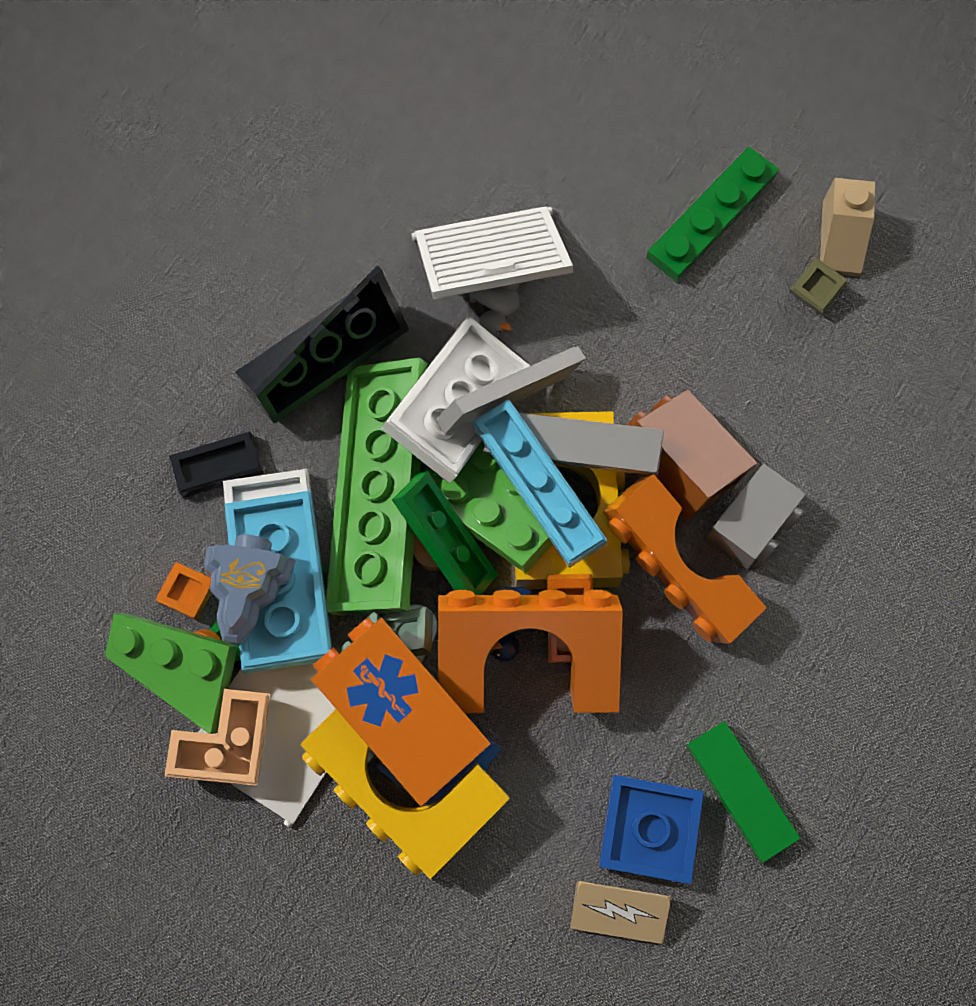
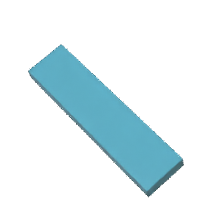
M509 399L472 421L473 428L569 568L607 544L606 537Z

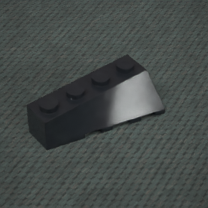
M377 265L351 293L235 372L252 400L275 424L409 331V327L382 269Z

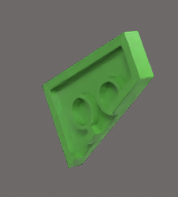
M114 613L105 657L208 734L218 733L224 689H229L238 645L225 644L218 639L127 613Z

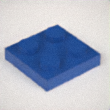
M613 775L598 868L691 884L704 791Z

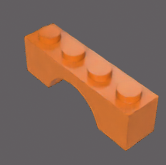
M654 474L640 477L603 511L610 520L607 524L608 528L621 542L626 543L628 541L638 553L636 556L638 564L649 575H657L667 587L664 590L667 598L677 608L686 609L695 620L692 623L693 628L707 642L713 641L730 644L766 609V606L739 575H722L713 579H706L695 574L685 565L679 556L675 543V526L682 507Z

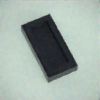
M251 431L169 455L179 494L182 498L223 486V481L264 474Z

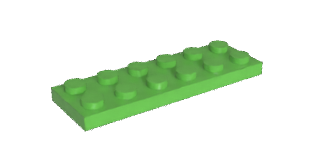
M420 357L357 366L347 373L326 595L327 613L372 614L373 611L375 613L409 612L415 533L392 499L416 474L420 473L421 460L384 432L381 427L428 368V363Z

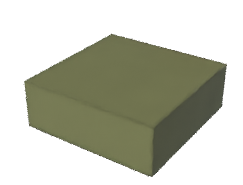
M815 258L792 286L790 293L822 316L848 285L849 281L821 260Z

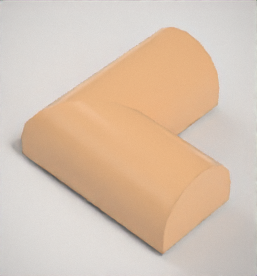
M224 689L218 734L171 731L165 777L258 786L271 695L269 693Z

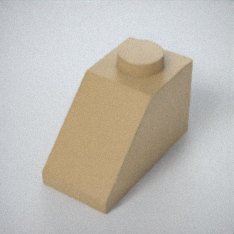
M834 178L823 200L820 260L840 275L859 277L862 273L874 221L875 182Z

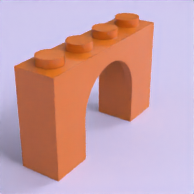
M454 590L447 595H438V683L464 713H484V665L493 645L503 636L513 631L527 628L541 629L559 637L571 651L570 696L574 713L619 712L623 610L618 595H611L610 592L605 590H589L584 595H566V593L559 590H544L539 592V595H520L519 592L514 590H499L494 592L493 595H475L472 591Z

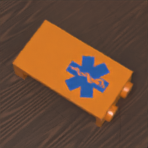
M367 617L348 634L353 642L339 654L333 647L312 665L318 673L311 678V681L415 801L422 806L491 743L382 617L375 623Z

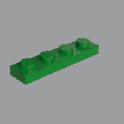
M748 146L648 250L646 259L677 282L776 178L779 168Z

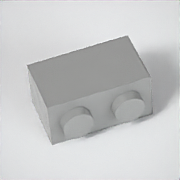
M763 463L714 525L706 539L745 569H748L755 559L763 564L779 544L772 539L779 528L782 527L788 532L803 513V510L797 507V505L806 494Z

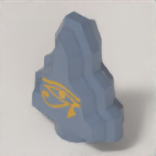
M242 534L236 536L234 546L214 545L206 549L204 569L212 575L210 591L220 601L217 622L225 644L240 646L256 627L260 609L273 603L279 586L290 581L296 561L272 552V543L265 538Z

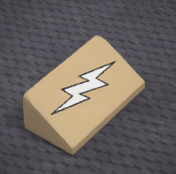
M577 881L570 929L662 944L671 896Z

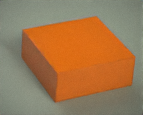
M175 562L155 601L160 605L198 621L212 594L210 591L211 578Z

